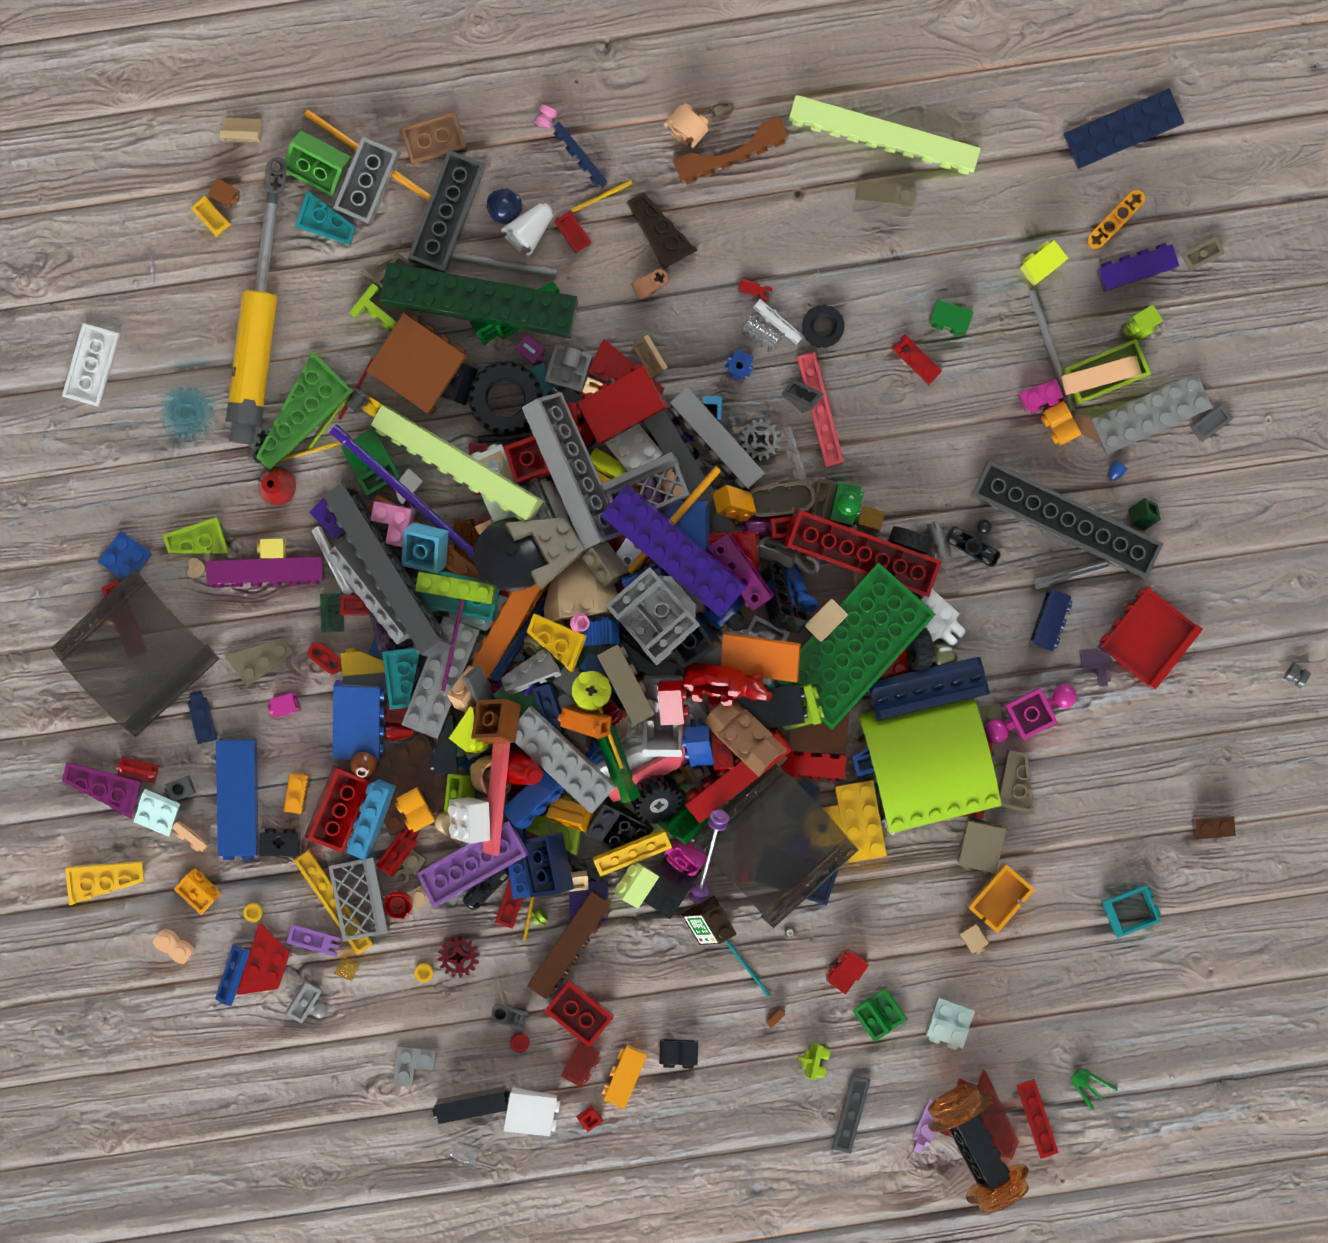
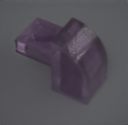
M1080 649L1081 669L1096 668L1098 686H1108V682L1111 681V675L1107 667L1114 666L1110 655L1101 649Z

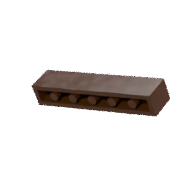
M592 889L527 987L545 999L549 995H554L558 989L556 986L557 982L565 979L569 973L566 969L570 963L572 965L576 963L580 957L577 954L579 950L587 947L591 941L588 939L592 932L595 934L601 926L599 921L602 917L606 918L612 910L609 907L612 903L610 900Z

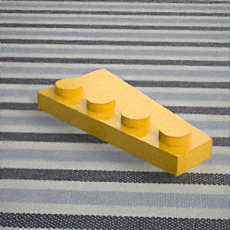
M143 861L69 866L65 868L69 906L101 894L104 895L117 889L144 882L145 880Z

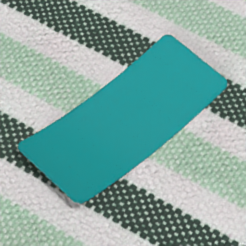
M541 363L530 370L537 378L543 396H548L547 393L555 384L545 382L548 370L545 364Z

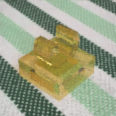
M342 956L334 974L352 982L360 963Z

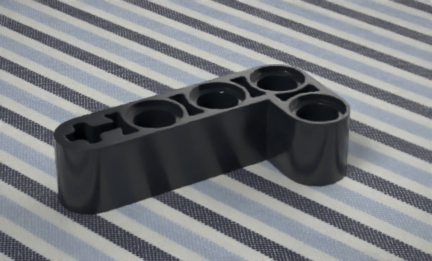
M770 561L760 575L774 594L766 602L770 622L778 629L800 633L811 619V615L806 609L792 604L784 567L777 561Z

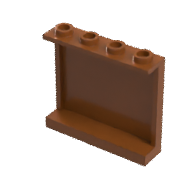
M403 313L366 371L427 414H433L437 409L435 407L437 401L465 358L469 359L470 356L466 354L467 350L462 346L451 344V339L446 335H438L435 332L436 328L428 323L426 325L421 323V318L414 313Z

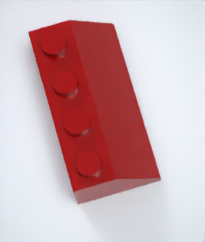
M333 765L304 835L306 839L343 853L353 830V825L360 813V806L366 799V789L372 781Z

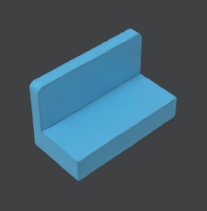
M703 396L702 404L705 407H717V420L721 422L722 397Z

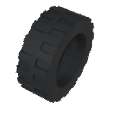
M817 305L811 308L806 313L802 323V332L805 339L811 345L818 348L833 346L844 333L845 323L843 316L832 306ZM820 317L830 319L833 324L831 333L826 336H820L814 330V322Z
M893 526L888 541L922 554H929L933 539L909 529Z
M926 627L906 647L907 663L912 670L928 669L933 664V642L930 632Z

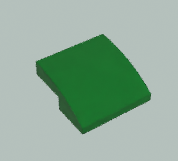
M681 795V807H677V813L673 812L671 818L666 817V821L658 820V824L670 835L686 845L708 823L710 816L699 823L685 806L686 797Z
M887 987L853 1009L854 1014L874 1042L890 1033L892 1029L908 1019Z

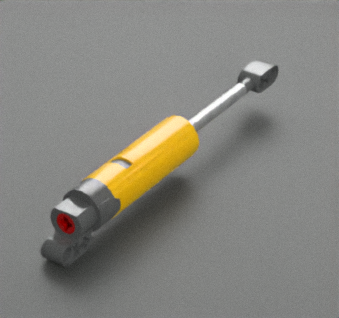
M275 157L266 164L263 186L267 193L255 291L244 290L241 295L232 366L233 371L225 422L231 423L229 442L248 444L249 460L255 464H262L254 456L255 452L261 448L256 447V444L262 445L270 432L267 428H261L278 300L275 294L267 293L266 288L278 194L284 188L287 168L285 160L280 157ZM273 162L279 163V172L272 168ZM273 182H274L275 185L278 186V188H276V189H274V190H273V186H270V184L273 183ZM262 432V435H265V438L261 439L260 441V438L257 437V434H260Z

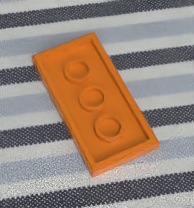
M724 632L721 666L737 669L744 675L762 673L763 678L797 683L801 644Z

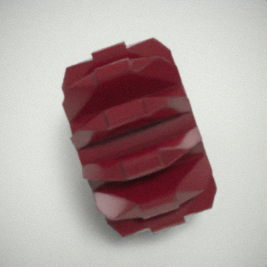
M611 692L610 699L602 707L604 714L612 716L611 725L615 726L625 720L628 714L619 697Z

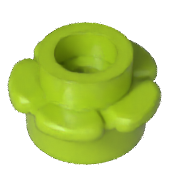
M542 908L532 911L533 915L531 918L536 925L544 926L549 920L547 913Z

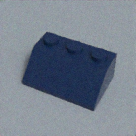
M1047 589L1029 644L1049 651H1053L1054 648L1057 649L1060 642L1059 632L1060 630L1063 631L1066 624L1065 614L1070 612L1073 601H1070L1071 596L1054 589Z
M563 832L522 840L529 853L528 856L523 858L531 897L558 894L574 889Z

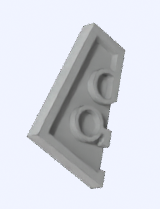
M544 647L502 677L501 680L505 691L512 695L530 688L533 683L546 682L547 678L551 676L559 677L561 672L553 654Z

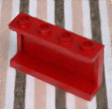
M640 364L630 369L631 373L626 376L621 374L615 377V382L610 385L605 383L599 386V391L594 394L589 392L581 397V401L577 402L598 444L606 443L669 408L666 400H662L648 373V366H641Z

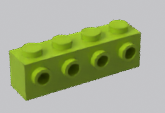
M1152 304L1121 324L1123 326L1122 332L1127 339L1130 338L1132 341L1137 338L1139 341L1157 330L1156 325L1161 323L1163 319Z

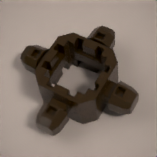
M690 762L680 767L682 772L678 771L675 773L672 779L675 785L684 783L686 779L689 785H692L715 772L714 766L691 767Z

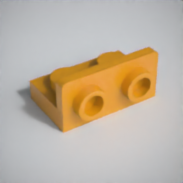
M193 868L174 888L200 915L204 914L214 901L222 895L218 888L196 868Z

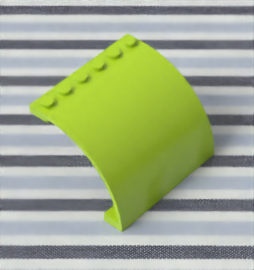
M975 698L878 721L875 711L859 714L862 732L865 735L875 771L889 834L1002 806L991 753Z

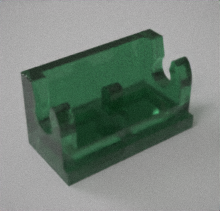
M343 593L320 594L321 632L344 631V616L340 615V595H343Z

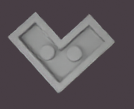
M398 1045L393 1085L412 1087L415 1068L434 1070L436 1050Z

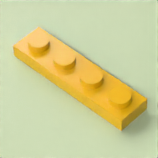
M662 829L594 856L593 861L600 876H603L671 849L672 845L665 829Z

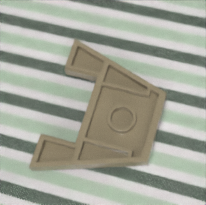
M568 517L506 523V527L514 542L532 535L547 565L531 571V575L539 590L584 553V547Z

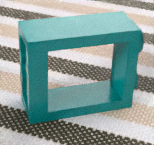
M1142 884L1101 901L1113 934L1117 939L1160 922L1159 916H1161V912L1158 906L1153 904L1152 898H1154L1150 887L1147 888L1146 885ZM1141 892L1151 917L1121 928L1112 903Z

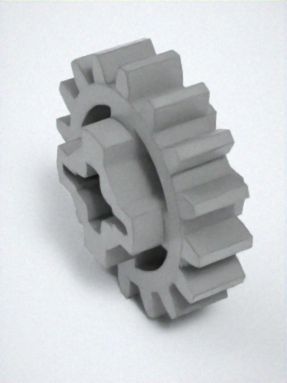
M761 418L759 423L752 420L753 425L746 424L748 430H742L741 432L745 435V437L740 438V441L745 442L741 447L747 448V454L752 453V459L755 456H758L759 461L762 460V456L769 459L770 453L772 455L776 454L774 448L780 449L777 442L782 441V439L777 438V435L781 432L774 430L775 424L773 426L769 425L770 420L766 424L763 423ZM765 427L767 429L765 431H757L755 428ZM749 433L753 437V442L750 446L748 444ZM771 434L774 438L773 445L769 443V436ZM756 435H759L760 437L764 435V436H765V439H764L765 444H763V443H759V444H758V443L756 442V441H757ZM764 448L766 452H756L754 450Z

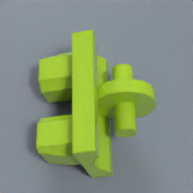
M811 1042L810 1049H805L804 1056L798 1055L797 1060L802 1061L801 1068L805 1069L804 1076L812 1080H816V1077H825L826 1067L819 1064L821 1059H829L831 1051L816 1042Z

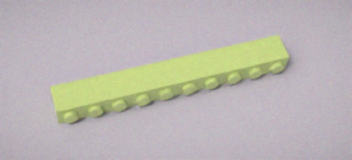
M799 95L795 96L789 117L792 124L803 127L804 124L811 126L810 129L813 131L821 132L825 130L834 137L842 135L848 137L847 140L858 143V141L866 142V146L872 148L880 146L886 152L903 153L902 156L911 159L915 156L921 158V161L924 163H939V166L942 168L951 169L953 167L958 169L959 173L969 175V172H974L981 150L979 147Z
M381 405L371 423V426L376 428L375 432L384 437L388 435L391 437V442L399 446L401 444L406 446V451L413 455L419 454L422 456L421 460L430 465L434 463L438 466L437 470L444 474H452V479L461 484L465 482L469 485L468 489L475 493H483V498L492 503L496 501L500 504L499 507L506 512H514L516 514L515 517L521 521L534 520L544 502L541 498L389 406Z

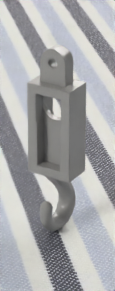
M767 536L763 540L759 539V557L770 561H777L790 569L796 564L807 574H815L819 571L820 563L816 557L806 556L808 560L814 563V568H810L800 558V551L782 545L783 542Z

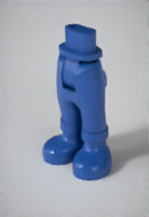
M796 564L791 569L783 566L792 604L798 606L793 594V589H795L798 607L804 608L808 612L815 611L818 608L817 599L807 595L805 581L800 569Z

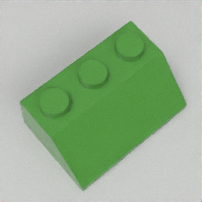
M300 130L291 141L285 158L287 165L286 173L333 197L347 171L351 156Z

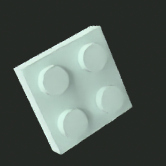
M145 789L142 793L134 822L169 837L173 830L172 827L174 826L180 803Z

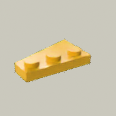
M533 614L527 633L541 646L551 652L570 672H573L587 635L575 632L571 628L538 614Z

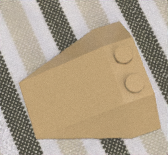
M589 549L584 550L581 556L550 581L544 605L545 618L565 625V620L571 619L576 613H583L586 616L600 614L602 617H615L605 605L615 598L618 592L614 585L603 589L582 558Z

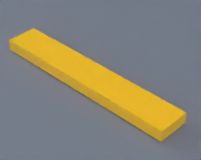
M309 849L293 861L341 930L332 882ZM345 904L342 908V915L349 919L353 912ZM354 915L351 921L361 926L360 922ZM349 923L345 928L346 936L355 935L358 928ZM370 937L348 941L357 955L374 944Z

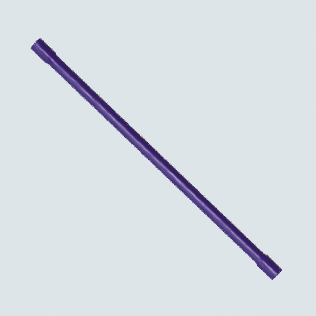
M336 424L329 433L351 450L437 528L448 530V538L474 560L473 546L359 446L340 426Z

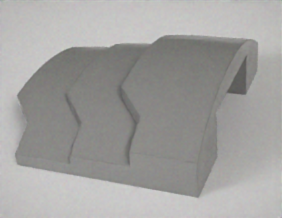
M651 567L645 570L605 605L656 665L670 655L674 648L700 626L695 619L697 605L672 576H659Z

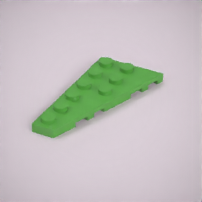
M313 351L256 456L269 471L353 393Z

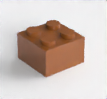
M507 699L477 700L471 738L486 744L515 743L521 704Z

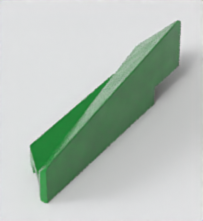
M611 725L610 732L624 768H619L608 736L599 738L598 742L611 780L617 785L622 803L630 802L641 795L632 779L633 776L616 727Z

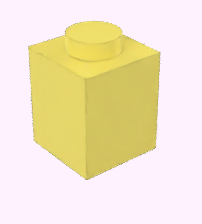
M260 539V543H257V554L260 555L261 559L286 558V539Z

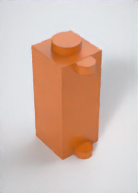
M573 704L562 708L558 721L561 722V727L599 739L610 735L612 716L597 711H586Z

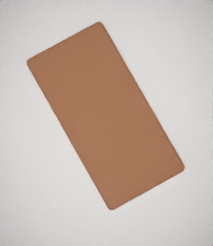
M1076 413L1073 419L1081 434L1100 442L1091 419Z

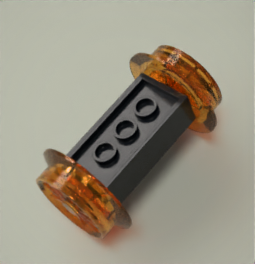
M965 1084L942 1094L930 1104L928 1111L932 1119L928 1124V1128L932 1132L949 1130L976 1181V1184L966 1194L967 1202L978 1204L983 1213H992L1014 1204L1028 1192L1029 1185L1025 1178L1029 1174V1168L1023 1164L1007 1166L1001 1161V1153L991 1141L992 1136L982 1124L984 1121L980 1115L990 1104L992 1098L988 1093H980L975 1084Z

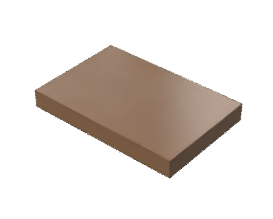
M455 111L400 128L412 166L445 156L448 150L458 152L467 149Z

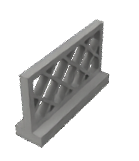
M672 452L602 483L603 490L606 492L610 503L614 500L612 496L619 494L625 485H630L632 488L636 485L641 486L642 489L639 494L642 496L646 488L654 491L651 499L648 501L658 510L690 496L679 467L678 459ZM675 468L677 473L674 480L666 478L667 472ZM654 477L660 479L656 488L648 486L650 479ZM663 481L672 483L668 492L660 490ZM675 485L683 488L684 493L677 496L672 494ZM658 493L666 495L664 501L660 504L654 502Z
M375 856L365 860L361 859L328 866L343 942L389 933ZM363 863L364 873L361 877L351 872L355 865ZM342 868L347 871L342 881L335 877L334 869ZM349 873L359 879L353 889L343 883ZM360 881L368 886L365 896L355 891ZM341 885L351 890L346 900L338 895ZM352 893L362 898L357 908L347 902ZM364 900L372 906V910L368 915L359 910ZM345 904L355 910L349 919L342 915V908ZM356 912L366 917L361 926L351 921ZM369 919L375 923L376 931L368 932L362 927ZM349 923L358 928L355 935L346 936L345 928Z

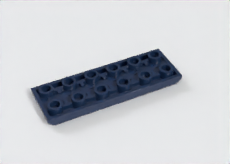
M974 657L881 679L869 689L877 721L990 694L981 657Z

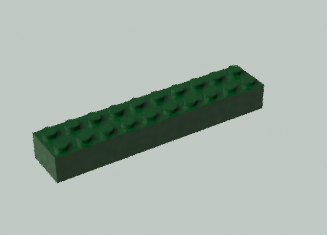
M388 262L380 296L382 305L570 339L578 305L577 296Z

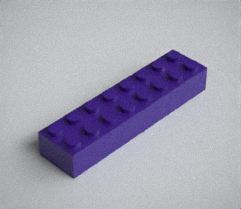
M625 485L600 515L719 617H722L748 587L630 485Z

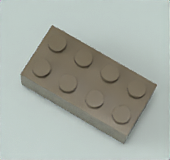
M616 645L597 655L633 725L655 715L653 712L656 710L651 698L647 700L644 695L647 692L642 681L638 683L635 675L638 674L633 664L628 665L625 659L629 657L623 646L620 648L619 645Z

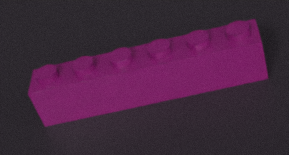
M324 557L206 561L207 584H212V588H224V584H231V587H243V583H251V587L262 586V582H270V586H280L281 582L289 581V585H301L300 581H308V584H320V580H324Z

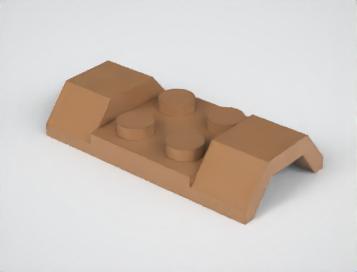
M735 699L730 706L720 703L704 722L758 777L762 775L766 767L773 760L787 752V749L773 737V734Z

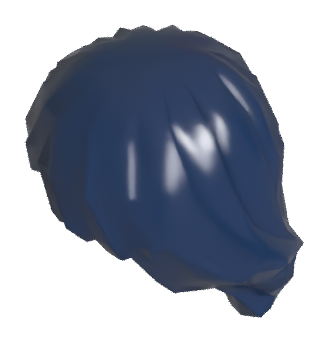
M500 189L493 191L488 196L486 207L490 217L495 222L509 224L519 216L523 204L520 196L512 192V190Z

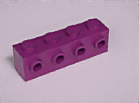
M730 532L707 547L709 549L708 552L748 586L741 594L743 597L742 601L748 609L751 608L754 611L774 596Z

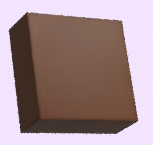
M779 1007L766 1020V1023L773 1028L785 1016V1012Z

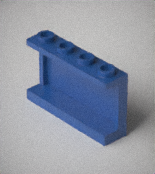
M343 680L335 681L333 686V759L351 760L352 756L356 753L367 752L373 755L376 761H379L380 755H384V743H381V737H384L385 726L381 725V718L384 719L385 707H382V700H385V689H382V683H378L377 686L343 684Z

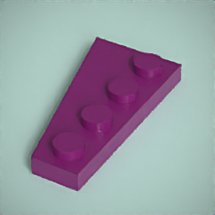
M66 762L62 778L63 782L90 795L99 802L101 801L110 806V808L121 812L130 819L133 818L142 781Z

